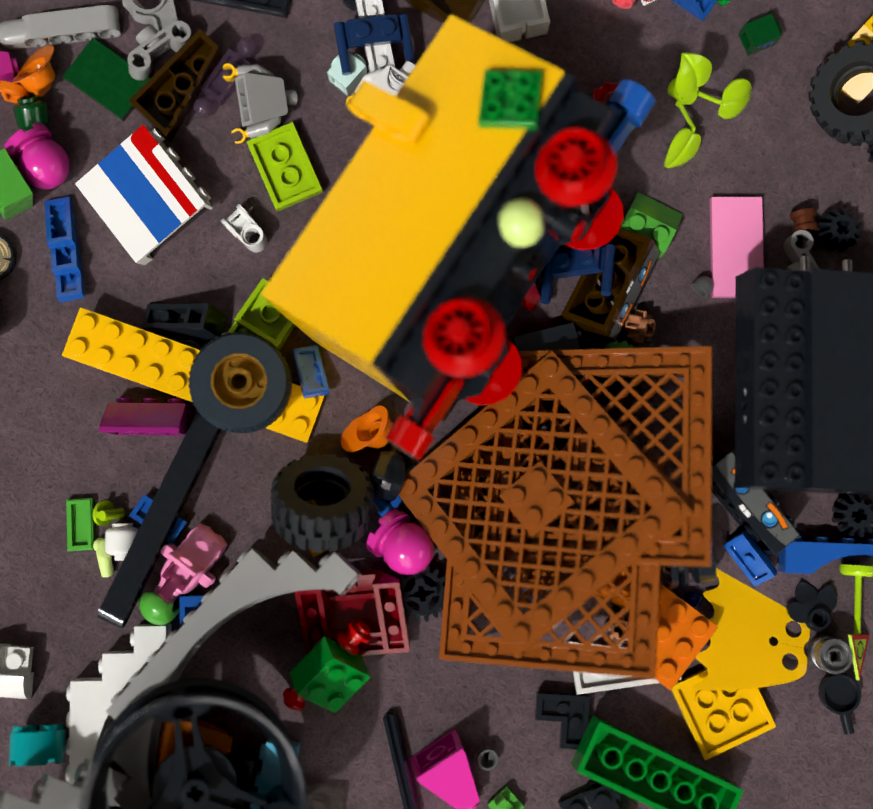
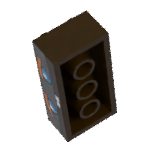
M619 229L615 237L609 243L602 246L605 247L608 244L616 246L611 295H601L603 272L581 275L561 314L568 323L574 322L576 328L613 342L616 341L660 254V250L653 239L623 229Z

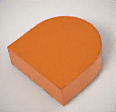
M0 81V92L5 101L17 103L18 98L29 96V91L23 86Z

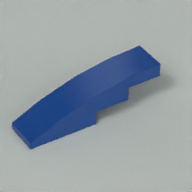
M63 197L44 201L46 240L51 250V268L56 278L57 299L60 303L85 298L84 277L71 198Z

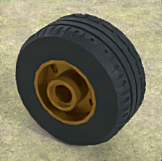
M229 332L222 334L220 337L217 336L214 340L209 341L210 343L208 344L206 343L193 360V365H191V371L189 372L190 378H188L191 399L200 415L215 427L232 433H252L264 429L275 422L287 407L292 392L290 369L279 349L262 336L249 332ZM242 377L246 378L247 383L245 387L236 389V381Z

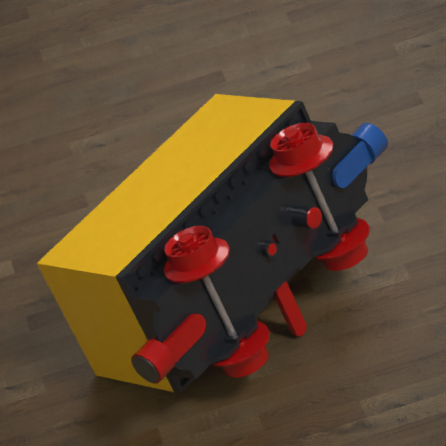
M453 15L449 16L396 94V97L419 108L430 118L429 123L414 145L408 144L375 126L261 293L264 298L314 342L413 404L404 417L399 415L385 438L389 443L419 461L435 439L431 434L441 420L445 422L458 400L464 399L476 405H493L506 399L517 388L522 376V360L517 348L505 337L504 330L516 314V309L521 302L524 308L530 312L538 305L540 295L535 281L545 265L549 264L560 245L565 244L578 250H592L609 243L619 232L623 222V204L618 194L610 188L617 173L616 160L618 159V151L632 129L641 126L655 104L654 97L646 88L636 82L622 80L606 105L578 92L574 76ZM484 70H533L543 72L537 130L479 128L478 116ZM517 199L531 200L540 208L543 216V234L535 243L526 247L512 246L504 240L499 227L500 211L508 202Z

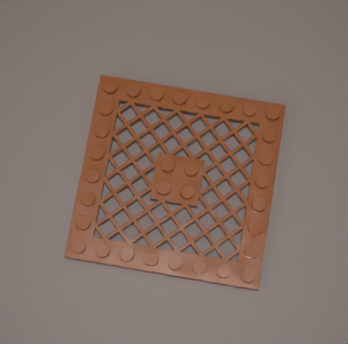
M712 346L518 351L522 360V376L553 351L576 378H582L579 382L583 387L591 380L598 387L591 396L596 400L604 393L611 400L603 410L608 414L617 406L624 413L616 424L631 442L642 432L652 440L640 452L693 512L689 518L632 565L711 567ZM648 376L664 377L655 384ZM676 376H683V383ZM594 377L609 378L601 385ZM621 377L636 378L628 385ZM644 379L652 388L641 397L633 389ZM672 379L679 388L669 397L660 388ZM618 380L625 388L614 398L606 389ZM549 390V391H547L545 394H554V393H553L551 390ZM657 392L666 401L655 411L647 401ZM631 393L638 402L627 411L619 402ZM682 393L683 410L674 402ZM561 401L559 410L564 406ZM535 402L525 411L532 412L535 409ZM541 405V411L546 413H553V407L549 411H547ZM671 405L679 415L668 424L660 414ZM644 406L651 415L641 424L633 414ZM521 417V430H524V420L533 428V423L527 417ZM541 418L539 420V429L548 420L552 421V419ZM657 418L665 428L654 437L646 428ZM628 419L638 427L631 435H629L628 427H621ZM513 420L505 428L514 429L515 420ZM565 420L561 425L558 423L557 432L568 433L565 429L571 424V420ZM682 420L683 437L674 429ZM576 427L575 433L588 434L583 427ZM671 432L679 442L668 451L660 441ZM501 434L500 447H512L513 435ZM519 435L518 448H523L524 446L526 449H530L526 442L532 436ZM541 437L544 441L536 449L544 450L550 444V437ZM575 439L574 452L587 453L588 440ZM594 441L593 453L605 454ZM569 442L560 451H568ZM657 445L665 455L654 465L645 455ZM682 446L683 465L673 456ZM499 452L498 465L510 466L511 453ZM517 453L516 467H527L529 465V456L522 461L523 454ZM536 455L535 459L538 462L541 461L547 468V464L538 455ZM554 456V464H553V466H554L561 458L567 463V458H566V457ZM573 457L572 471L585 472L586 458ZM592 459L591 472L604 473L605 460ZM671 459L679 469L668 478L659 468ZM611 461L610 474L623 475ZM497 471L496 484L508 485L509 471ZM515 472L514 482L522 477V472ZM681 474L682 491L673 483ZM553 475L564 488L565 476L561 475L558 477ZM572 476V481L581 482L573 490L581 491L584 485V477ZM590 478V482H603V479ZM609 479L608 491L615 485L622 492V487L617 482H623V480ZM589 483V487L594 492H602V489L598 491L591 483ZM633 486L630 487L627 495H632L636 489ZM495 489L494 503L505 504L499 496L505 490ZM569 495L580 506L582 505V501L577 496ZM592 497L587 503V511H591L590 508L599 499L602 500V498ZM618 499L613 505L607 500L609 509L606 512L620 514L617 508L621 505V499ZM629 500L637 508L631 515H639L641 505L634 500ZM493 508L491 522L503 523L505 509ZM511 511L510 523L521 524ZM567 514L566 528L569 529L573 525L579 530V525L576 521L580 518V515L570 517ZM591 516L595 522L587 530L594 531L599 527L600 517ZM625 519L624 528L632 526L630 523L633 520ZM491 526V541L501 542L503 527ZM605 526L604 531L618 533L619 526L613 532ZM509 528L508 542L520 543V529ZM682 528V537H673ZM527 531L526 544L539 545L540 534L533 538ZM559 533L546 534L545 546L558 547ZM565 534L564 548L577 549L578 535ZM584 535L583 550L597 551L598 536ZM604 537L603 549L616 538ZM490 545V560L499 561L501 546ZM507 547L506 561H518L519 548ZM526 549L524 561L537 562L538 550ZM544 551L543 562H556L557 552ZM563 553L562 563H576L577 554ZM582 555V563H587L594 556Z
M553 351L521 376L517 388L506 399L493 405H487L408 472L403 488L399 493L400 498L519 655L529 650L693 514L691 509ZM551 390L554 394H545V393H546L547 391ZM542 400H554L553 413L541 412ZM560 401L571 414L559 413ZM535 402L534 412L525 411ZM521 417L534 418L532 430L520 429ZM540 418L552 419L551 431H538ZM558 419L571 420L570 433L557 432ZM515 420L514 429L505 428L508 424ZM577 421L588 434L575 433ZM501 434L513 435L512 447H500ZM519 435L532 436L530 449L518 448ZM538 436L550 437L549 450L536 449ZM495 437L494 446H484ZM556 438H569L568 451H555ZM575 439L588 440L587 453L574 452ZM594 441L605 454L593 453ZM481 451L493 452L491 465L480 464ZM499 452L511 453L510 466L498 465ZM517 453L530 454L528 467H516ZM474 454L473 463H464ZM536 455L548 456L547 468L541 461L535 465ZM554 456L567 457L566 470L553 469ZM573 457L586 458L585 472L572 471ZM592 459L605 460L604 473L591 472ZM611 461L623 475L610 474ZM461 468L473 469L471 482L460 481ZM479 469L491 470L489 483L478 482ZM454 471L453 480H444ZM497 471H509L508 485L496 484ZM515 472L525 473L516 482H514ZM553 475L565 476L564 488ZM571 476L584 477L583 491L570 490ZM590 478L603 479L602 492L589 491ZM609 479L623 480L622 494L608 493ZM628 481L641 496L627 495ZM441 485H452L451 499L440 498ZM459 486L470 487L469 500H458ZM477 488L489 489L487 502L476 501ZM495 489L505 490L499 495L505 504L494 503ZM569 495L582 496L581 510L570 509L576 503ZM588 497L602 498L600 512L587 511ZM607 498L621 499L620 514L606 512ZM627 500L641 501L640 515L626 514ZM647 502L652 509L645 514ZM440 503L450 504L449 515ZM457 505H468L467 519L455 518ZM475 506L487 507L485 521L473 520ZM493 508L505 509L503 523L491 522ZM511 511L521 524L510 523ZM567 514L580 515L579 530L566 528ZM561 516L560 528L548 527ZM586 516L600 517L599 531L585 530ZM605 518L619 519L618 533L604 532ZM625 519L638 520L624 531ZM455 523L466 524L465 536ZM473 525L484 526L483 540L471 539ZM491 526L503 527L501 542L489 541ZM509 528L521 529L520 543L508 542ZM527 531L533 538L540 534L539 545L526 544ZM546 532L559 533L558 547L545 546ZM565 533L578 535L577 549L564 548ZM584 535L598 536L597 551L583 550ZM604 537L616 538L603 549ZM471 544L482 545L481 556ZM489 545L501 546L499 561L487 560ZM507 547L519 548L518 563L505 562ZM526 549L538 550L537 565L524 563ZM544 551L557 552L556 567L543 565ZM563 553L577 554L575 569L562 567ZM582 555L594 556L581 567ZM487 564L499 565L497 577ZM505 566L517 567L516 582L503 581ZM524 568L536 569L535 584L522 583ZM542 570L555 571L554 586L541 585ZM561 572L574 573L560 584ZM504 586L515 587L514 599ZM521 587L534 589L533 604L520 603ZM540 590L552 591L539 602ZM520 607L531 609L524 614Z
M481 451L480 464L491 465L493 452ZM474 454L464 463H473ZM523 454L522 461L525 460L530 454ZM538 455L546 464L548 463V456ZM645 455L654 465L663 457ZM561 458L553 466V469L566 470V462ZM666 462L659 468L664 474ZM461 468L460 481L471 482L473 469ZM479 469L478 482L481 483L482 478H487L482 483H489L491 470ZM571 476L570 484L575 488L577 484L574 481H572ZM590 482L594 487L598 485L600 489L603 488L600 482ZM617 482L622 487L623 482ZM459 486L458 500H469L470 487ZM614 486L608 493L615 494L619 489ZM477 488L476 501H480V494L487 501L488 495L483 491L485 488ZM637 490L636 493L634 492L632 494L641 496ZM601 499L590 508L591 511L600 512ZM611 499L613 503L617 501L616 499ZM627 500L626 509L632 504L629 500ZM457 505L455 518L467 519L468 505ZM650 505L646 507V512L652 509ZM475 506L473 520L485 521L481 516L486 512L487 507L479 509V506ZM561 516L552 525L555 523L560 528L559 519ZM580 518L576 521L578 525H580ZM607 518L605 526H609L614 531L616 527L611 522L616 518ZM633 520L630 524L633 525L638 520ZM455 523L465 536L466 524ZM585 524V529L587 530L589 526ZM473 525L471 539L482 540L484 530L477 535L478 525ZM471 544L475 550L477 547L480 552L482 551L481 544ZM490 549L488 550L487 560H490ZM447 560L439 660L656 679L661 566L632 565V573L627 569L623 572L628 578L618 587L611 581L609 585L614 591L604 600L597 593L594 595L595 599L599 602L594 609L588 613L583 606L579 607V610L585 617L575 626L568 617L564 620L570 628L566 634L559 638L554 630H552L549 634L556 642L539 640L524 654L519 655ZM524 561L525 564H534V565H537V562H525V561ZM543 562V565L556 567V562ZM562 563L564 568L575 569L576 563ZM492 565L495 568L492 572L497 576L499 565ZM524 568L523 583L535 584L536 569ZM542 570L541 585L554 586L555 571ZM504 572V580L516 582V575L510 579ZM561 572L560 584L574 573ZM631 583L629 601L621 591ZM504 586V588H505L507 591H508L510 588H512V590L515 592V587H513V586ZM529 588L523 594L521 592L520 603L531 604L527 598L534 592V589ZM540 590L541 595L545 598L548 594L545 590ZM616 595H619L627 606L616 615L607 604ZM473 600L479 609L471 615ZM604 608L612 619L601 628L593 616ZM630 610L628 629L620 618ZM483 613L491 623L480 631L473 621ZM587 621H590L598 631L589 640H586L578 630ZM617 623L625 634L614 643L606 631ZM470 627L476 635H469ZM495 627L502 637L486 635ZM575 634L583 644L564 642ZM602 635L610 646L591 644ZM628 639V648L619 647Z

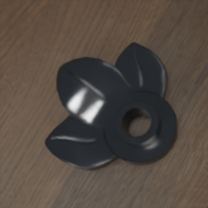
M799 582L795 589L796 602L786 605L788 615L795 622L805 623L812 631L821 632L826 630L831 622L830 613L837 605L836 593L833 587L827 585L817 592L808 583ZM816 613L821 617L818 623L813 621V616Z

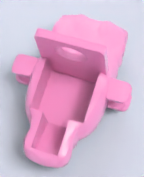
M198 523L188 533L180 546L177 547L171 543L164 545L160 552L167 560L161 570V581L155 587L154 593L167 603H174L180 595L191 592L199 583L206 588L212 585L216 577L209 570L222 556L228 546L223 536L216 534L210 526Z

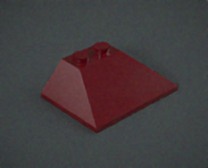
M377 569L362 570L359 572L363 575L345 595H339L335 590L328 589L296 591L295 597L306 654L324 636L339 643L337 635L341 632L347 634L350 631L348 624L353 620L364 622L371 631L369 633L371 640L368 643L360 642L358 644V654L364 656L410 652L411 648L400 580Z

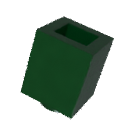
M772 13L744 24L738 33L747 55L750 56L776 45L781 38V26L778 21L774 20Z

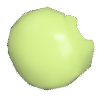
M526 199L508 202L499 215V227L502 237L512 246L526 247L535 243L544 231L543 216L540 208L531 200Z

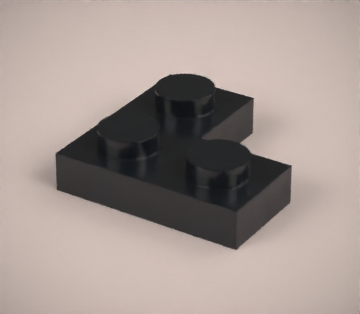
M536 692L535 719L561 722L559 741L561 749L577 750L589 722L590 696Z

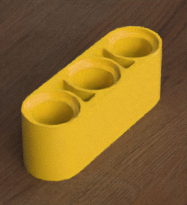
M367 81L361 82L346 105L359 118L411 145L416 143L430 121V118L419 108Z

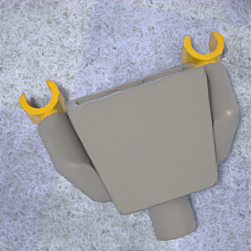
M229 63L223 65L222 68L224 70H233L230 76L222 77L228 82L235 80L242 127H247L246 130L236 128L231 132L236 133L240 131L243 134L242 140L235 143L241 144L246 141L247 137L253 139L269 134L281 123V117L288 114L287 106L297 104L296 91L285 90L283 79L275 77L271 71L261 65H239L238 68H234Z

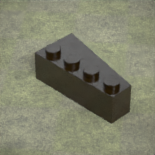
M199 29L129 100L132 107L149 124L156 128L169 143H171L222 55L219 46Z

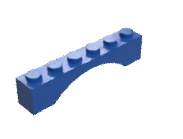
M799 536L778 553V572L812 574L821 566L835 559L852 555H868L873 557V539H865V544L855 543V538H839V543L829 542V537H813V542L803 541V536Z

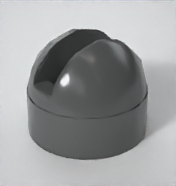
M700 276L691 284V289L701 298H707L714 287L712 279L708 276Z
M484 747L476 753V763L481 769L490 771L496 767L498 756L491 748ZM488 752L486 755L485 764H483L482 761L484 753Z

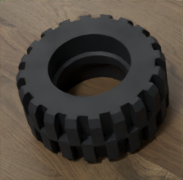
M864 40L855 41L854 47H849L848 44L841 46V52L836 55L831 52L827 56L829 61L825 65L819 64L816 69L819 75L818 77H812L810 82L813 91L808 92V100L812 103L810 110L816 118V122L831 138L834 137L843 144L849 142L852 146H861L865 142L869 146L873 145V110L864 115L850 116L842 112L838 105L839 94L843 86L850 79L859 74L873 73V40L870 41L869 45H866Z
M315 453V456H301L298 461L294 459L287 464V467L281 468L272 481L271 520L273 526L282 538L285 537V541L293 546L297 544L299 549L305 551L313 549L314 552L322 553V550L333 552L337 551L339 547H343V549L352 545V541L357 542L363 537V533L370 527L374 491L373 484L370 482L371 479L357 463L352 464L350 459L345 457L341 459L335 454L324 456L323 453ZM325 498L339 503L329 506H317L306 501Z

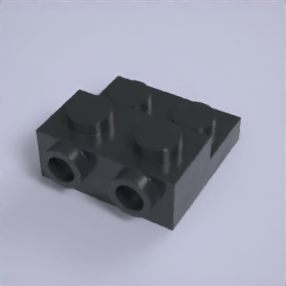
M597 782L558 801L561 809H620L616 801L621 798L618 791Z

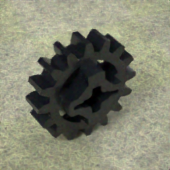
M428 565L425 570L419 573L408 575L406 578L401 575L398 577L402 582L401 591L404 608L407 609L406 617L412 613L415 615V621H418L420 616H424L426 622L429 620L430 614H433L436 618L439 617L437 609L443 610L442 602L444 601L445 586L442 583L446 579L445 576L440 578L437 576L439 569L434 570L432 573ZM424 575L434 579L438 585L431 586L425 582ZM415 577L414 587L411 590L405 591L406 584ZM419 586H423L424 590L432 591L426 594L424 600H421L420 596L411 595L418 591ZM440 595L437 603L430 608L429 601L432 597ZM413 600L419 604L420 610L411 607L407 601Z

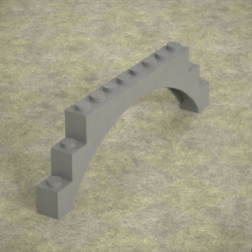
M246 550L238 558L237 562L239 564L232 571L228 570L220 578L219 582L221 584L215 590H210L201 600L203 604L197 610H192L183 620L185 624L179 630H174L165 639L167 644L161 650H156L147 659L149 664L143 670L137 671L129 679L130 685L124 691H119L111 699L112 705L106 712L115 719L120 712L141 695L166 683L178 681L187 663L199 647L219 627L251 606L275 596L303 590L328 589L335 590L339 595H345L363 574L344 556L336 552L332 555L328 553L320 561V569L318 570L299 551L286 552L279 559V566L277 567L260 550ZM150 718L141 724L127 737L113 758L129 775L119 785L118 789L120 792L113 798L122 809H147L154 802L153 781L157 771L158 744L162 721Z

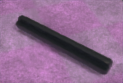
M386 714L383 717V722L403 808L419 809L397 714Z

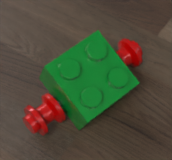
M351 621L348 624L350 631L347 634L341 632L337 635L339 643L324 636L290 671L294 688H286L283 691V702L289 709L301 711L305 707L304 700L307 699L336 713L370 679L371 676L363 657L358 654V644L360 642L368 643L371 640L369 634L371 631L364 622Z

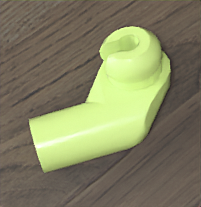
M98 538L95 540L93 548L96 551L102 577H110L114 574L112 555L105 552V538Z

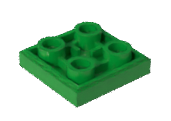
M484 70L478 116L479 128L537 130L543 72L533 70Z

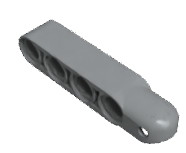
M112 5L29 14L21 19L6 20L0 23V43L4 47L13 50L34 48L39 44L42 47L58 45L63 41L66 44L86 41L87 38L90 41L92 37L98 40L110 38L111 35H114V37L121 35L119 11L117 7Z

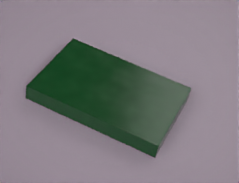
M93 37L62 76L66 81L123 122L134 109L129 100L150 80L149 77L140 81L131 77L128 62Z

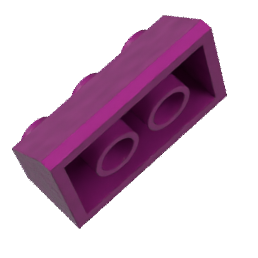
M116 398V403H107L99 426V432L110 435L185 436L190 427L191 406L183 404V399H168V403H158V399L144 398L142 403H132L130 398Z

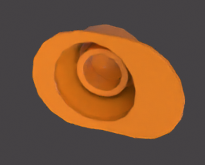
M45 46L30 56L12 82H19L27 91L33 92L38 97L43 96L51 88L52 82L56 78L50 62L55 51L54 46Z
M382 405L376 406L369 412L354 419L341 436L342 448L346 452H356L366 446L372 448H382L388 443L385 436L394 424L388 417L387 408Z

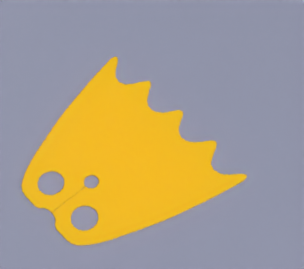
M716 568L719 585L715 589L704 592L703 595L714 608V615L709 620L717 625L718 628L710 638V646L696 656V659L707 668L708 675L705 680L695 685L694 689H753L784 684L803 677L807 670L808 660L804 653V645L810 639V629L805 623H798L801 626V634L796 638L790 637L786 632V624L794 620L788 615L786 607ZM771 637L777 638L779 643L776 646H772L769 643ZM787 653L794 654L798 659V666L794 670H788L782 664L783 656Z

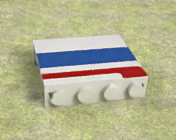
M144 124L75 183L135 263L146 265L153 260L149 253L203 207L210 210L214 208L209 202L211 199L210 195L202 187L198 188L193 182L196 178L187 167L182 168L179 164L180 157L171 147L167 148L163 143L165 140L164 136L156 128L151 129Z

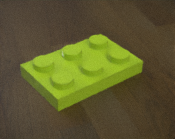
M293 122L272 130L269 134L246 141L277 212L323 193Z

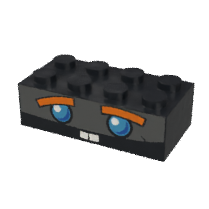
M732 451L720 453L712 459V493L743 531L747 530L764 554L777 555L800 536L796 530L797 524L790 516H784L778 509L780 504L771 494L767 495L764 490L735 488V454Z

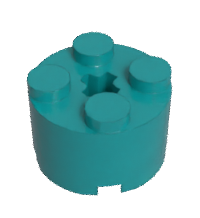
M64 724L42 725L40 730H37V725L13 727L12 732H10L9 766H41L48 764V762H55V764L65 763L66 729H64Z

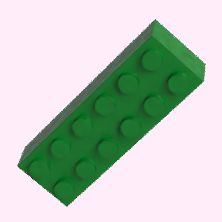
M592 715L571 761V765L578 773L654 809H736L744 792L734 782Z

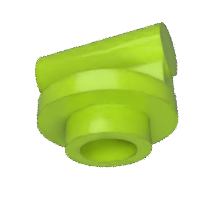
M108 500L99 501L93 510V520L100 526H106L113 519H120L125 516L123 508L114 509L113 503Z

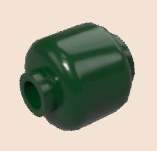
M29 95L17 99L18 102L14 104L13 111L18 128L30 130L34 128L32 126L33 123H42L45 126L50 124L51 119L46 101L38 99V95Z

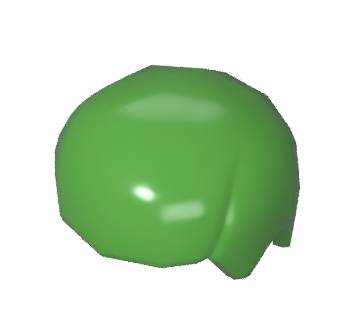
M147 591L139 598L138 605L143 617L154 625L165 626L180 612V608H173L174 604L172 602L167 603L155 593Z

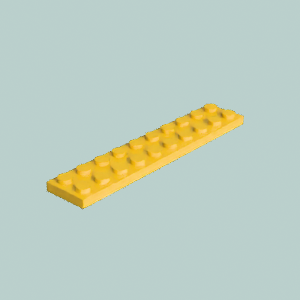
M80 307L63 350V357L193 402L189 392L188 378H190L189 372L191 371L193 360L196 358L197 353L199 354L200 352L198 349ZM239 378L236 381V389L245 387L247 379ZM292 383V392L287 407L281 416L271 425L267 426L266 429L308 443L324 396L304 399L301 386Z

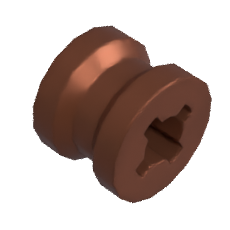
M806 208L790 213V219L794 221L793 233L798 230H805L811 233L819 229V225L815 222L814 218L816 215L815 208Z

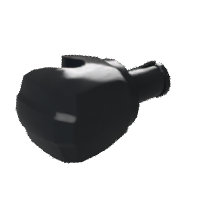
M392 444L388 451L381 452L378 455L369 475L374 489L373 496L382 501H394L401 492L406 478L407 461L403 458L404 452Z

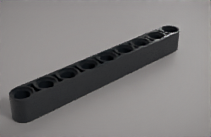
M198 411L98 611L97 618L121 629L127 624L161 555L160 551L166 545L221 432L220 428L210 424Z

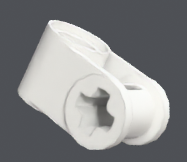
M238 204L236 206L237 209L228 218H223L220 221L250 251L261 252L267 246V237L250 214ZM253 234L260 235L257 242L249 243V238Z

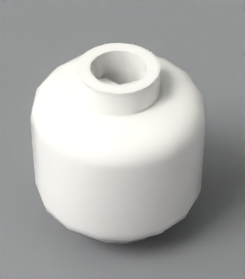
M133 523L112 524V528H108L105 531V552L109 555H114L115 561H123L139 529L133 527Z

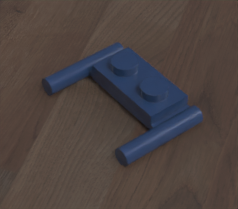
M407 14L351 19L346 22H336L333 24L342 75L352 74L348 48L402 42L405 61H409L416 66Z
M608 244L605 247L601 246L592 250L568 249L556 251L549 264H546L544 267L540 302L542 304H550L553 279L603 272L601 295L610 296L612 292L616 246Z

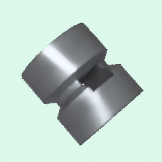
M820 635L813 638L807 647L808 659L812 665L833 674L843 673L852 663L853 654L851 648L840 639Z

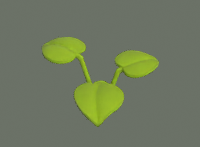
M681 53L680 68L677 77L668 86V94L677 100L675 105L681 110L689 125V129L683 128L675 135L666 155L665 168H672L686 163L695 156L700 147L701 136L698 133H694L696 127L683 105L694 103L697 96L716 104H721L718 115L724 119H731L737 116L749 102L752 86L748 80L744 78L735 79L725 88L722 99L712 97L698 91L699 87L706 84L711 76V62L704 56L696 53Z

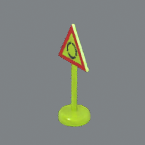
M839 564V571L842 575L855 576L854 635H848L853 654L852 660L856 680H860L870 635L861 634L862 576L873 577V566Z

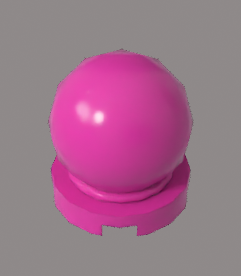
M33 123V129L25 133L22 129L18 130L9 138L4 147L13 163L18 165V171L26 182L42 190L53 189L64 183L69 175L70 159L65 149L54 140H51V132L44 124Z
M397 509L387 512L378 521L382 525L375 535L370 532L366 542L367 549L376 557H384V561L388 566L400 574L414 575L425 570L434 556L433 540L422 526L410 523V517L405 512H400Z

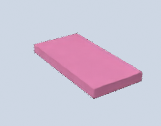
M762 197L710 198L711 279L714 284L711 298H735V277L754 267L764 268Z

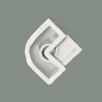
M0 643V697L31 699L34 676L31 668L34 647L12 646L11 644Z

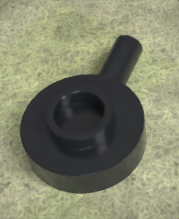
M842 673L830 674L820 683L818 690L819 699L826 709L839 714L844 734H853L855 731L850 713L860 704V687L850 676Z

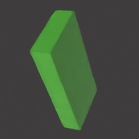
M94 498L66 499L67 551L94 550Z

